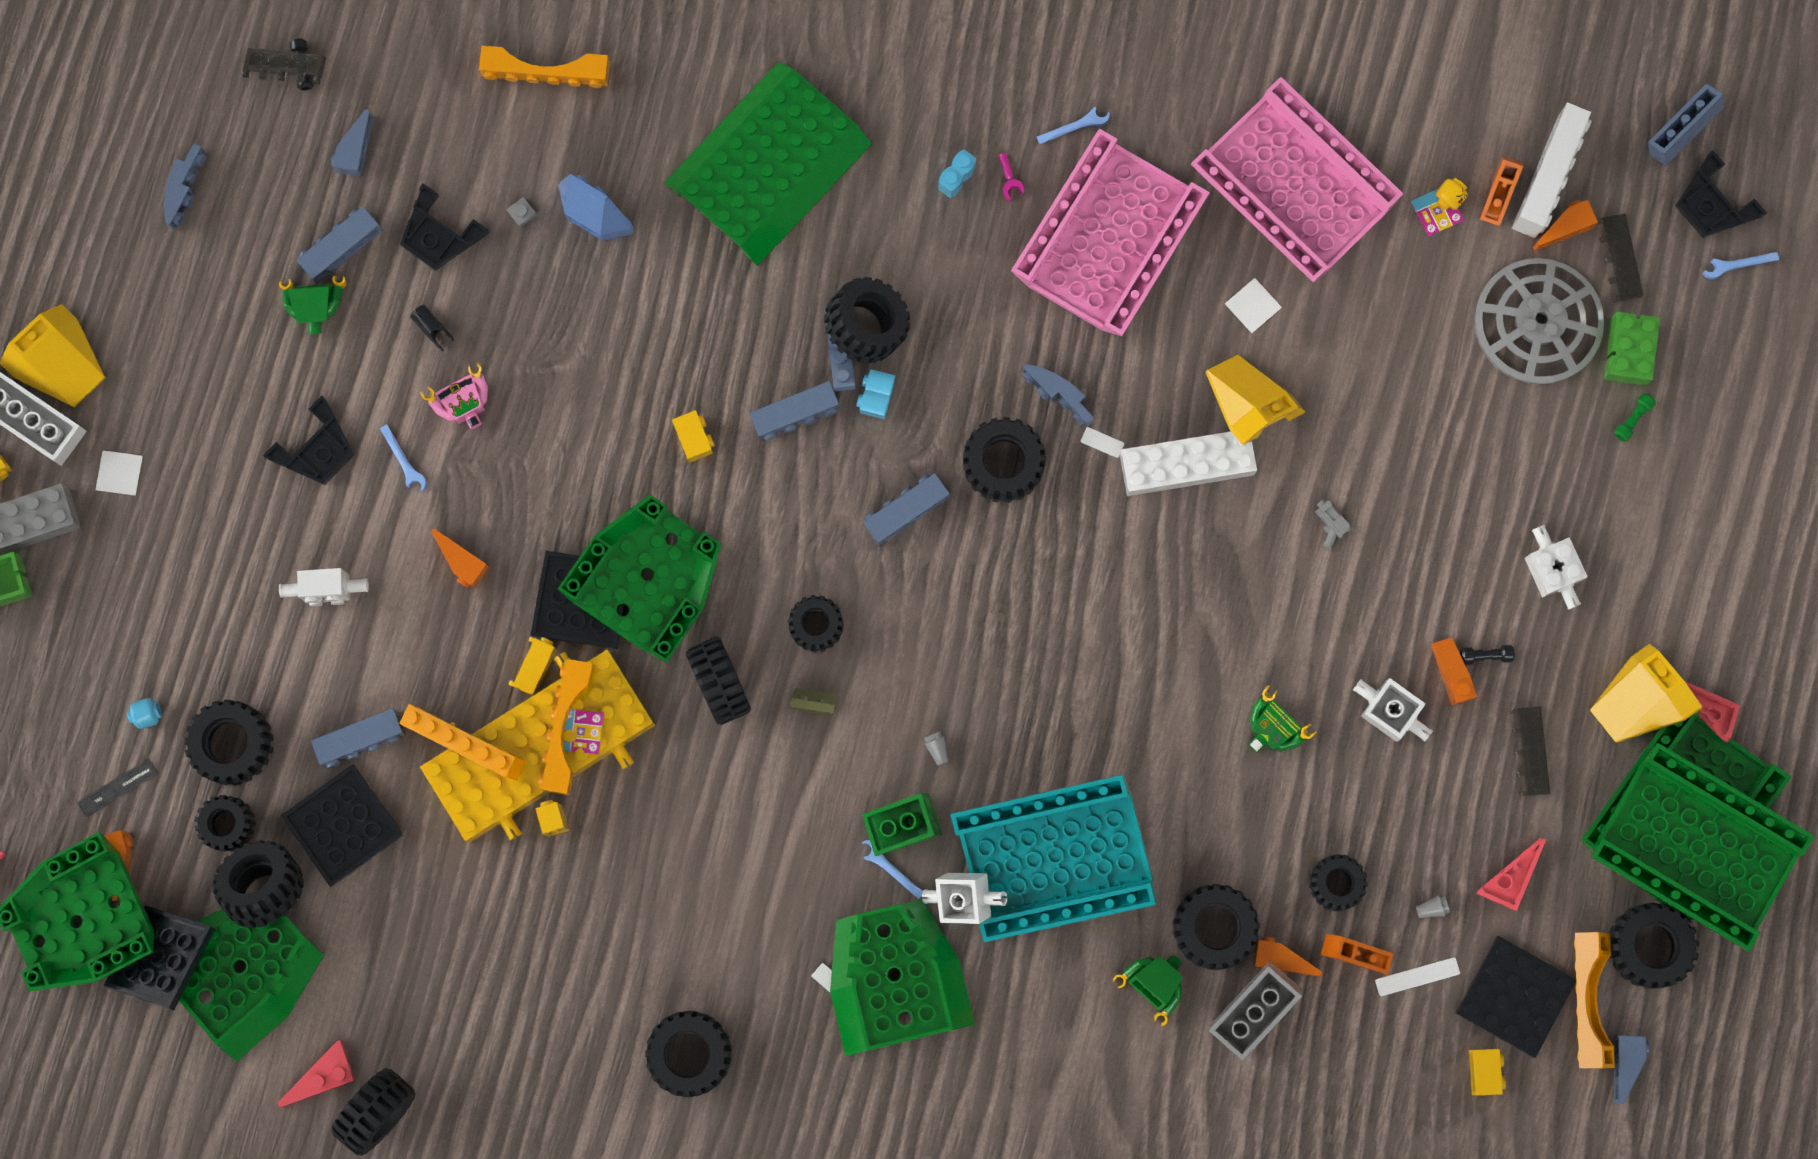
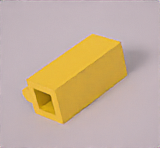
M543 637L541 640L529 638L528 641L532 645L515 681H509L508 685L532 696L537 694L557 651L552 646L554 642Z

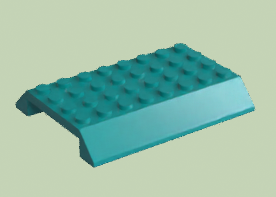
M1123 774L950 814L955 835H960L969 873L987 874L989 891H1005L1007 896H1002V898H1007L1006 905H990L991 917L979 924L983 942L1156 905L1153 876L1132 794Z

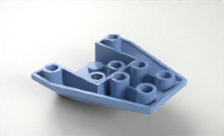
M569 174L560 181L558 187L567 220L602 241L633 234L632 221L622 214L606 195L607 192L598 186L595 188L590 186L588 180L580 175L575 177Z

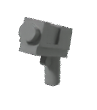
M1323 499L1317 504L1319 509L1315 513L1326 524L1324 531L1328 533V536L1323 546L1332 549L1336 537L1340 539L1344 533L1350 532L1351 528L1349 527L1351 525L1342 515L1336 512L1329 500L1325 502Z

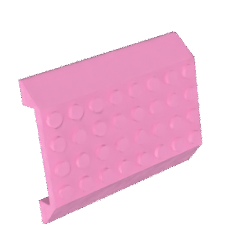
M1282 77L1266 90L1264 97L1209 150L1205 149L1191 163L1215 189L1313 283L1328 272L1387 214L1403 195L1386 176Z
M1099 128L1011 272L1030 289L1102 331L1123 336L1210 192L1193 182L1188 186L1117 145V138Z

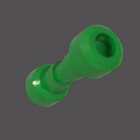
M1641 394L1630 418H1627L1624 424H1619L1614 430V435L1623 442L1629 441L1637 421L1643 417L1646 411H1651L1656 405V400L1651 395Z

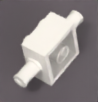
M1542 525L1532 530L1540 546L1539 550L1529 554L1524 559L1542 598L1557 591L1558 593L1561 592L1568 607L1567 609H1572L1581 605L1573 586L1588 576L1570 537L1557 543L1552 542L1545 528L1546 526ZM1553 565H1558V566H1559V570H1558V569H1555V570H1554L1552 566H1553Z
M341 568L297 571V583L279 584L280 598L298 596L305 603H309V606H322V602L342 605L344 601H350V593L369 591L367 578L350 580V575Z
M1391 678L1386 680L1380 690L1377 689V691L1362 679L1354 687L1353 691L1369 701V705L1361 717L1396 742L1409 730L1424 742L1433 732L1432 729H1429L1417 720V716L1425 706V703ZM1392 706H1395V707H1396V709H1395V712H1396V713H1394V714H1391V713H1390V710H1391L1390 708H1391Z
M946 873L935 879L936 890L925 889L922 893V897H927V899H922L923 903H938L940 923L980 924L991 917L990 905L1005 906L1007 903V898H1002V896H1007L1005 891H989L987 874Z

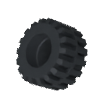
M811 595L809 598L804 597L790 611V617H788L790 634L795 643L804 650H811L812 652L821 650L823 652L827 648H832L834 643L839 641L840 635L843 632V618L839 607L831 599H826L825 596L821 595L820 597H816V595ZM813 612L825 614L829 620L828 629L821 635L813 636L808 634L803 628V621L808 614Z
M226 795L214 796L210 798L211 801H205L203 803L204 807L199 808L197 811L200 814L199 817H195L197 826H194L195 831L199 832L197 836L200 840H203V844L224 852H231L236 848L244 847L243 843H248L251 840L248 837L250 834H254L255 830H252V826H256V821L252 819L254 813L249 810V805L238 798ZM231 811L236 819L235 828L229 835L219 836L215 830V820L220 813Z
M1336 854L1322 859L1314 866L1313 872L1309 877L1311 879L1309 888L1312 890V897H1315L1316 902L1319 905H1323V908L1331 909L1332 911H1343L1354 907L1367 892L1365 891L1366 887H1368V882H1366L1367 874L1363 872V866L1358 864L1356 859L1349 858L1348 855ZM1342 870L1348 875L1350 889L1345 895L1336 896L1328 890L1326 878L1331 871Z

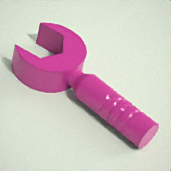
M1002 153L999 155L1004 176L1008 180L1003 186V196L1011 202L1008 194L1011 189H1019L1023 196L1024 186L1019 180L1013 179L1007 153Z

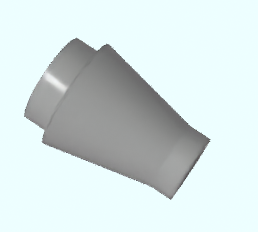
M941 732L925 736L924 744L935 760L936 765L948 762L945 737L941 735Z
M1438 895L1416 906L1419 919L1443 917L1445 914L1450 913L1445 896L1440 897Z

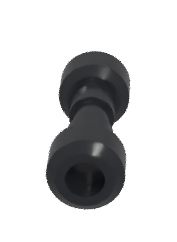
M302 38L293 39L290 42L291 52L295 54L298 64L297 88L302 91L310 90L314 87V82L306 66L305 52L308 50L307 41Z
M1502 645L1500 649L1488 651L1463 647L1460 650V655L1465 665H1472L1475 661H1484V659L1501 660L1503 663H1509L1515 660V649L1512 645Z

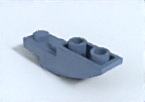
M194 143L184 162L176 158L167 181L164 213L166 224L173 230H176L177 226L182 224L187 207H190L194 201L195 193L189 186L195 182L196 172L199 166L201 167L206 160L204 149Z
M827 334L834 392L855 389L852 360L846 357L847 354L844 352L841 354L837 350V345L832 344L830 341L831 336Z
M1029 364L1023 366V378L1030 385L1033 383L1038 388L1037 392L1044 400L1048 399L1052 402L1058 397L1059 404L1065 410L1069 408L1074 414L1072 417L1079 425L1084 424L1087 428L1093 423L1094 417L1082 405L1086 396L1078 388L1049 370Z

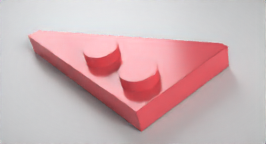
M1686 682L1702 706L1698 716L1724 742H1728L1732 736L1740 705Z
M1539 838L1477 890L1476 894L1513 911H1517L1546 840Z
M342 1040L336 1041L278 1102L279 1108L355 1081Z

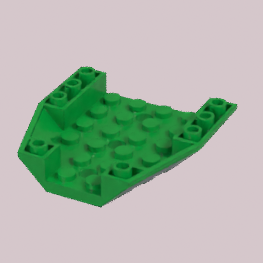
M648 495L594 535L558 587V590L573 604L645 653L667 663L704 609L722 543L706 532L701 534L666 509L668 506L652 495ZM674 534L677 537V543L675 545L667 544L665 541L666 535ZM642 570H651L653 578L649 581L644 580L641 577ZM621 604L626 605L629 609L628 615L620 616L617 613V606Z
M97 832L44 860L0 905V926L3 932L12 931L27 966L25 970L21 971V975L29 992L98 982L154 951V929L120 852L101 832ZM115 895L120 898V905L117 908L112 905V897ZM78 915L83 920L79 928L74 924V919ZM40 935L45 939V944L42 947L37 945V938Z
M922 900L872 910L836 921L830 993L845 1056L975 1025L960 960ZM886 924L890 927L891 932L889 936L881 937L878 935L880 925ZM892 968H897L901 972V977L897 981H891L888 978V972ZM908 1012L911 1015L912 1019L908 1025L900 1024L898 1020L900 1013Z
M223 909L202 917L198 921L213 927L215 931L179 1002L212 1041L236 1062L288 1018L325 956L311 939H307L287 915L280 917L278 922L274 924L270 922L265 927L256 925V928H248L246 925L240 926L236 924L235 921H232ZM273 930H277L280 933V939L276 943H272L269 940V934ZM239 960H243L246 963V969L242 973H238L235 970V964ZM205 990L210 991L212 994V998L208 1003H204L201 1000V994Z

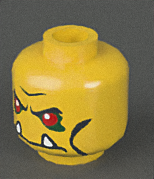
M1456 178L1453 180L1446 179L1436 191V197L1439 199L1437 204L1445 210L1448 208L1458 209L1468 196L1466 185Z

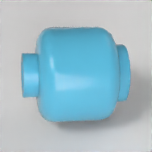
M146 698L133 702L130 705V711L127 712V717L130 724L134 723L137 728L144 729L157 725L159 718H162V711L157 701L154 702L153 699Z

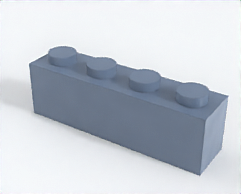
M1706 83L1648 142L1649 155L1664 166H1667L1724 108L1723 94Z
M363 206L360 209H354L349 214V218L344 222L337 223L332 228L333 231L328 235L321 236L312 248L304 250L299 255L296 261L316 284L383 231Z
M830 381L749 414L760 441L763 439L769 441L776 438V434L783 431L785 433L792 432L797 429L796 426L803 423L805 425L812 424L817 421L816 418L823 415L830 417L836 414V410L840 408Z
M935 473L931 476L929 474L923 476L918 481L920 484L914 488L911 486L907 487L901 492L902 496L894 500L892 498L883 504L884 508L879 512L874 510L865 517L864 526L878 546L950 498L949 492Z
M392 708L311 740L319 765L327 766L328 769L338 766L340 764L339 761L343 759L353 760L360 757L361 752L366 750L373 752L380 749L381 744L386 742L393 744L402 740L401 737L406 735L403 725L399 724L401 720L397 710Z

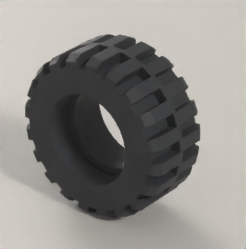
M858 277L844 284L831 298L825 309L824 322L828 324L825 329L826 333L831 336L830 341L832 344L837 345V350L841 354L844 352L847 354V358L851 360L856 358L857 362L865 363L867 360L868 363H876L878 360L886 359L905 341L908 336L907 332L910 330V322H908L910 320L909 311L906 312L907 304L901 300V294L892 289L893 286L888 283L885 285L882 280L877 278L872 280L871 277H864L863 279ZM853 307H863L871 311L880 323L881 334H874L863 329L854 316Z
M1003 417V420L993 418L987 424L986 422L980 424L977 430L974 429L970 434L963 453V469L965 470V477L971 483L973 490L980 492L981 496L985 499L989 497L993 499V502L998 503L999 500L1005 501V503H1010L1014 499L1020 500L1024 498V495L1033 492L1035 486H1038L1041 481L1046 463L1045 447L1041 443L1038 433H1034L1032 431L1033 428L1029 424L1025 426L1022 424V420L1016 419L1012 421L1010 417ZM1010 442L1022 450L1025 463L1022 471L1017 476L1001 479L987 471L984 465V455L986 450L994 443Z
M713 637L688 648L686 656L716 723L723 725L748 714L751 711V706L721 638Z
M215 701L211 703L212 706L210 707L205 705L200 709L201 713L199 715L195 714L192 717L194 721L192 726L188 725L186 729L189 734L188 737H184V744L188 748L185 750V754L191 760L189 762L190 765L202 777L223 785H239L243 781L253 780L252 776L259 775L262 772L261 768L263 765H268L270 761L267 759L269 753H273L274 747H271V742L274 741V737L269 731L271 729L270 724L265 721V717L255 708L240 701ZM228 722L238 723L247 732L248 743L246 750L234 762H220L213 756L211 751L212 736L223 724Z
M263 840L255 841L254 844L249 842L240 849L236 848L233 850V854L227 855L223 859L224 863L218 866L216 871L218 874H215L213 879V894L227 916L232 921H235L236 924L240 926L246 925L248 928H256V925L265 927L270 922L272 924L278 922L280 917H285L289 914L288 911L296 906L297 898L300 899L302 894L301 888L304 886L303 873L288 850L281 844H276L273 841H266L265 843ZM265 875H271L269 881L262 888L245 894L247 888L255 880Z
M1212 884L1196 889L1182 900L1173 919V935L1177 941L1178 949L1183 952L1187 960L1209 970H1221L1231 968L1243 962L1252 953L1255 943L1258 942L1260 923L1257 920L1258 913L1252 906L1253 903L1243 895L1244 893L1233 889L1231 886ZM1208 907H1223L1231 912L1236 920V935L1232 942L1225 947H1208L1199 940L1196 934L1195 924L1197 917Z
M1647 903L1629 908L1624 911L1623 915H1619L1615 920L1617 923L1610 929V933H1612L1610 958H1613L1615 963L1612 965L1615 970L1621 972L1620 976L1622 978L1630 980L1631 984L1635 986L1654 989L1676 985V982L1683 981L1687 977V972H1692L1695 967L1693 961L1698 960L1699 953L1696 952V947H1699V940H1695L1694 934H1697L1695 927H1690L1689 923L1691 921L1687 916H1682L1681 911L1676 908H1670L1669 905L1663 903ZM1647 925L1660 926L1667 932L1671 940V955L1665 964L1658 967L1645 965L1640 961L1635 952L1634 941L1636 934L1642 927Z
M695 1011L677 1012L661 1020L652 1030L651 1036L648 1037L647 1050H645L646 1066L654 1082H657L664 1091L666 1090L672 1095L682 1097L699 1096L717 1087L723 1078L726 1077L732 1060V1046L727 1032L722 1028L723 1026L714 1020L713 1017ZM683 1033L700 1035L709 1047V1061L706 1067L695 1075L678 1073L673 1069L668 1059V1049L671 1042Z
M382 1069L354 1094L352 1099L339 1113L332 1126L333 1136L355 1155L363 1156L367 1154L390 1133L404 1116L415 1098L414 1088L392 1069Z

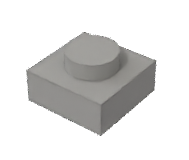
M524 197L506 209L520 228L537 216Z

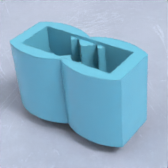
M966 150L960 151L954 157L952 166L942 172L939 178V190L949 198L956 196L960 192L963 182L973 175L976 168V158Z
M870 369L869 375H864L862 386L865 387L863 395L859 394L857 407H860L861 414L885 419L895 383V375Z

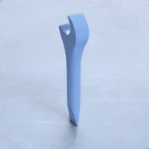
M1094 107L1083 118L1037 136L1038 142L1042 144L1083 127L1104 126L1109 120L1110 113L1108 112L1105 117H1099L1096 115V107Z
M1777 252L1734 261H1723L1714 258L1710 261L1714 266V271L1707 272L1705 270L1702 274L1708 279H1717L1722 274L1733 269L1777 261L1779 256Z
M389 426L381 427V432L403 468L406 486L410 488L414 482L421 483V491L424 492L427 487L426 479L411 466Z
M870 840L862 842V844H868L871 847V853L864 857L865 860L881 866L918 899L922 896L923 891L893 866L883 854L879 856L874 855Z

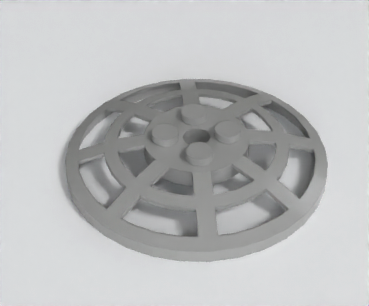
M1525 259L1504 267L1485 285L1475 308V333L1485 356L1505 375L1529 384H1553L1574 376L1594 357L1603 336L1604 315L1600 299L1593 286L1578 271L1564 263L1551 259ZM1529 264H1547L1545 275L1529 276L1521 280L1512 270ZM1555 267L1570 272L1586 287L1575 292L1567 283L1554 278ZM1505 276L1512 285L1504 292L1498 305L1486 304L1485 301L1491 288L1501 277ZM1531 282H1544L1542 293L1531 295L1524 286ZM1553 284L1563 288L1570 296L1560 301L1551 295ZM1515 290L1524 299L1518 308L1505 306L1508 298ZM1589 294L1593 297L1597 308L1598 328L1586 325V311L1581 299ZM1576 303L1579 311L1580 322L1568 319L1566 308ZM1483 312L1496 314V326L1501 339L1491 346L1486 339L1483 329ZM1503 315L1515 317L1516 329L1508 335L1505 331ZM1536 315H1545L1547 322L1539 324L1536 321ZM1566 328L1578 331L1574 341L1568 347L1565 346L1560 338ZM1584 333L1595 336V342L1589 353L1576 365L1570 353L1579 345ZM1522 337L1532 343L1530 354L1519 349L1513 341ZM1552 342L1559 352L1550 356H1539L1541 345ZM1507 346L1516 356L1528 361L1525 373L1509 367L1495 353ZM1563 359L1568 368L1567 371L1552 376H1534L1537 363H1550Z

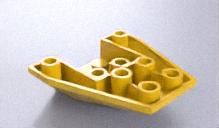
M63 304L40 313L8 343L0 360V365L16 380L74 408L106 378L78 319Z
M1239 355L1206 371L1226 423L1242 445L1258 438L1265 427L1283 418L1291 421L1305 413L1303 407L1292 394Z
M1648 644L1630 657L1590 711L1612 739L1618 743L1682 722L1702 709V706L1686 682L1660 651L1651 644Z

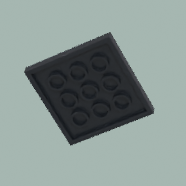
M545 550L531 636L617 650L620 635L573 604L558 590V587L580 556ZM624 604L617 606V613L620 616H623Z
M354 764L281 815L330 887L339 883L404 836Z
M145 905L144 909L154 929L153 953L109 975L104 986L174 1011L215 929L209 925Z
M1496 936L1455 1014L1527 1055L1536 1058L1572 991L1576 979L1504 938Z

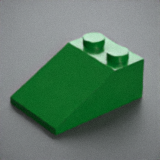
M920 793L862 814L875 856L919 844L943 835L930 793Z

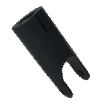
M425 305L419 306L410 315V318L441 351H444V349L436 340L438 332L443 331L452 341H455L448 330Z

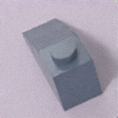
M365 109L336 146L335 153H332L331 166L336 173L362 177L373 115L370 110Z
M1614 1036V1103L1616 1104L1625 1103L1646 1061V1055L1649 1054L1650 1050L1646 1037Z

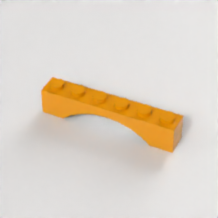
M481 46L479 71L481 76L487 80L505 78V80L510 82L526 80L529 83H539V81H544L551 85L568 83V85L574 87L584 84L592 88H601L602 86H608L610 61L608 55L585 54L567 64L543 67L523 62L509 54L503 47Z
M566 659V663L561 665L560 677L563 678L561 686H557L555 696L558 698V704L552 710L551 720H554L553 729L549 728L547 742H550L549 749L544 751L543 763H545L544 772H540L538 785H541V790L570 795L574 774L565 754V726L574 704L591 688L595 669L593 663Z
M408 704L399 723L512 780H518L526 763V760L475 737L440 717L411 704Z
M1575 933L1574 947L1576 950L1575 971L1577 981L1575 991L1577 994L1576 1014L1578 1017L1577 1038L1579 1046L1577 1058L1579 1068H1615L1614 1045L1602 1026L1597 1005L1600 975L1611 956L1610 933Z

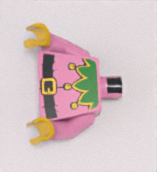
M477 362L478 370L475 371L470 368L469 364L468 371L470 375L435 392L436 396H434V391L430 386H427L430 390L428 396H424L420 391L422 398L428 401V404L437 415L448 421H456L458 424L466 421L471 430L482 424L478 414L485 410L484 405L487 403L488 385L484 375L481 373L480 362Z

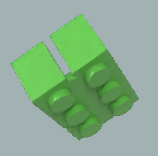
M1616 312L1611 317L1606 355L1609 358L1605 364L1604 380L1647 386L1653 380L1659 317L1640 315L1636 318V314Z
M15 552L0 556V607L33 597L29 580L23 576L27 573L22 556Z

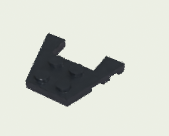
M1713 150L1707 155L1675 205L1702 238L1762 218L1767 214L1755 198L1742 209L1736 211L1709 178L1725 165Z
M422 183L400 245L436 271L487 236L490 231L473 219L461 236H458L427 214V211L438 199L439 195Z
M321 395L309 410L324 425L294 456H291L277 442L263 456L269 461L326 485L355 453L327 400Z

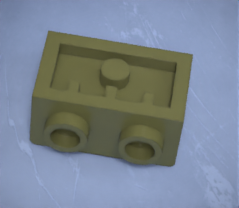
M795 688L790 708L834 716L838 696L832 693Z

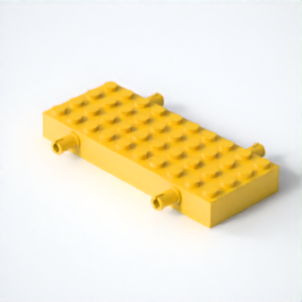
M608 650L588 661V663H593L595 666L591 688L578 699L572 708L573 710L604 713L599 754L584 753L582 748L577 749L576 752L565 751L568 764L574 774L573 777L610 754H614L622 770L628 768L624 759H626L630 766L634 763V760H632L624 746L656 726ZM566 652L560 654L564 663L559 656L554 658L560 669L561 665L566 663V659H569ZM562 678L471 734L526 760L517 781L506 778L450 749L420 766L466 842H472L500 824L509 840L515 839V835L520 836L522 832L514 822L513 815L550 793L541 790L538 780L540 772H544L545 769L543 755L544 751L549 749L550 742H547L549 728L553 729L554 720H551L553 707H557L558 698L555 697L558 685L561 686ZM566 730L564 732V740L569 743L575 741L576 737L572 730Z

